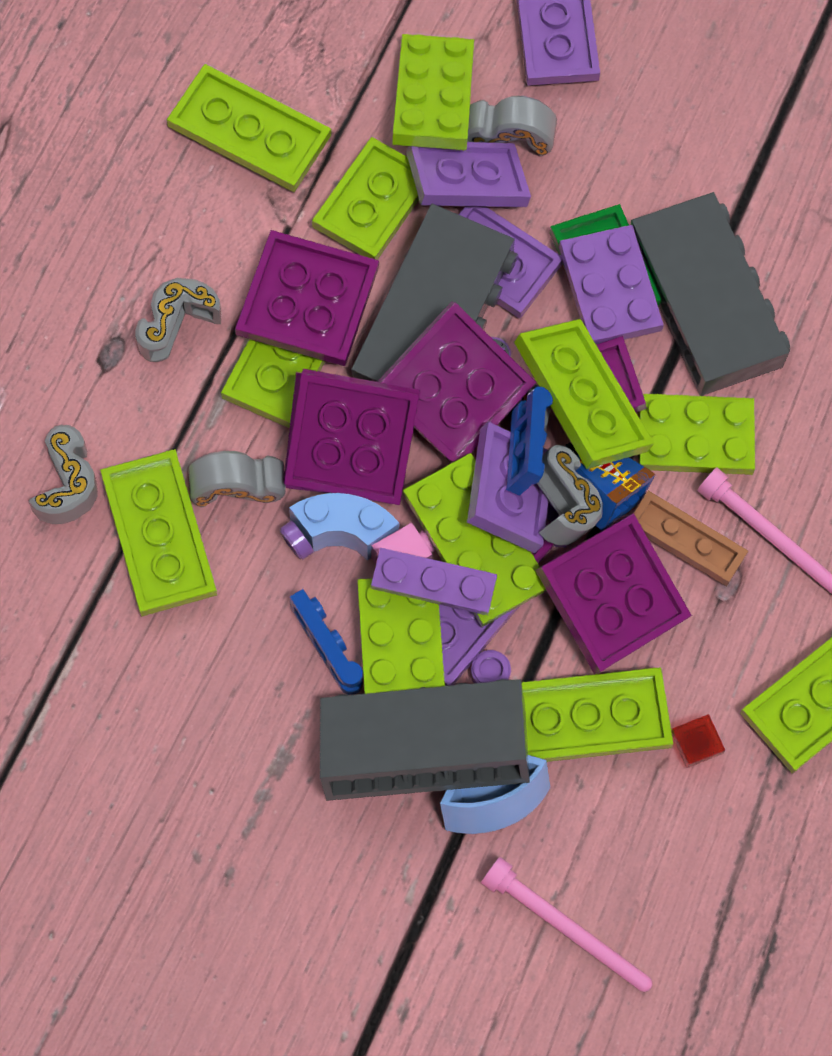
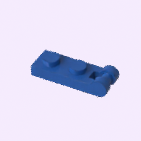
M536 387L528 394L527 400L521 401L512 411L506 490L519 496L531 485L537 484L540 481L545 469V464L542 462L543 446L547 437V433L544 431L545 411L552 404L553 398L551 393L544 387Z
M304 589L291 595L290 608L339 688L347 695L357 694L363 685L362 667L354 661H348L343 652L347 650L346 645L336 629L330 632L323 621L327 616L322 605L316 597L309 599Z

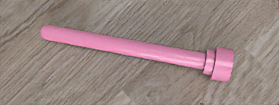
M715 468L697 491L708 501L711 499L717 503L722 501L832 594V574L731 490L732 484L727 481L729 477L719 468Z
M501 857L496 860L481 881L482 885L493 893L497 890L504 894L506 891L638 990L646 992L651 989L652 980L650 977L515 878L517 874L511 870L513 867Z

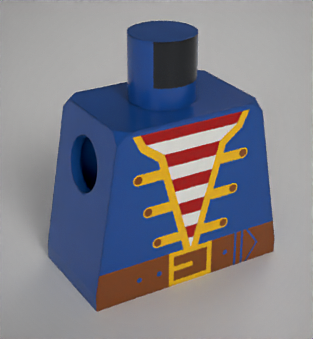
M572 443L565 445L580 460L581 466L576 470L577 474L589 480L599 492L603 503L602 518L597 522L596 526L602 531L642 501L656 475L629 457L586 469Z

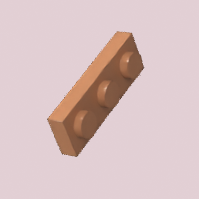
M649 490L634 511V515L650 541L726 587L748 553L747 549Z

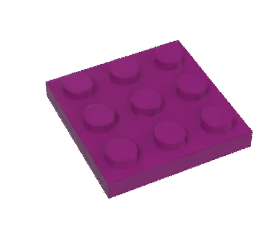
M270 230L235 328L236 335L346 366L379 269V260Z
M453 301L448 304L377 381L420 390L414 428L450 463L472 453L478 446L480 429L488 421L498 425L536 383L522 367Z
M303 369L284 484L329 493L351 494L368 500L400 505L420 390Z
M634 513L535 570L594 674L605 670L692 616Z

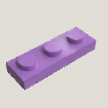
M380 548L371 589L488 616L497 574Z

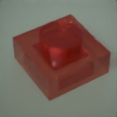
M709 714L671 730L672 737L686 768L720 756L725 752V748Z

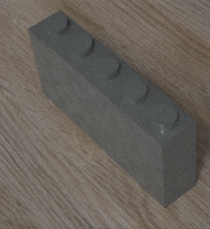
M714 192L632 219L630 224L633 225L641 254L660 295L661 303L659 307L699 396H704L781 369L790 352V343L784 331L779 332L774 321L775 312L773 305L768 298L764 299L759 289L760 280L758 273L753 266L749 267L744 257L745 248L743 241L739 235H734L729 225L730 215L724 203H719Z
M431 203L351 369L353 378L378 381L451 301L456 302L484 330L487 320L483 316L488 306L493 308L496 306L503 289L499 282L504 273L510 275L517 261L518 253L514 252L515 238Z
M501 679L494 682L474 684L459 683L453 686L421 687L419 689L357 695L341 694L335 697L320 698V780L326 801L530 783L525 701L521 679Z

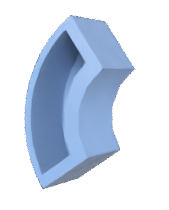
M344 493L321 494L306 498L289 507L290 521L292 520L300 529L314 552L329 546H344L357 551L366 560H369L371 558L372 545L399 530L400 523L386 509L366 498Z
M528 755L530 783L446 790L440 802L445 830L464 834L487 833L508 827L526 817L542 802L550 789L547 760Z

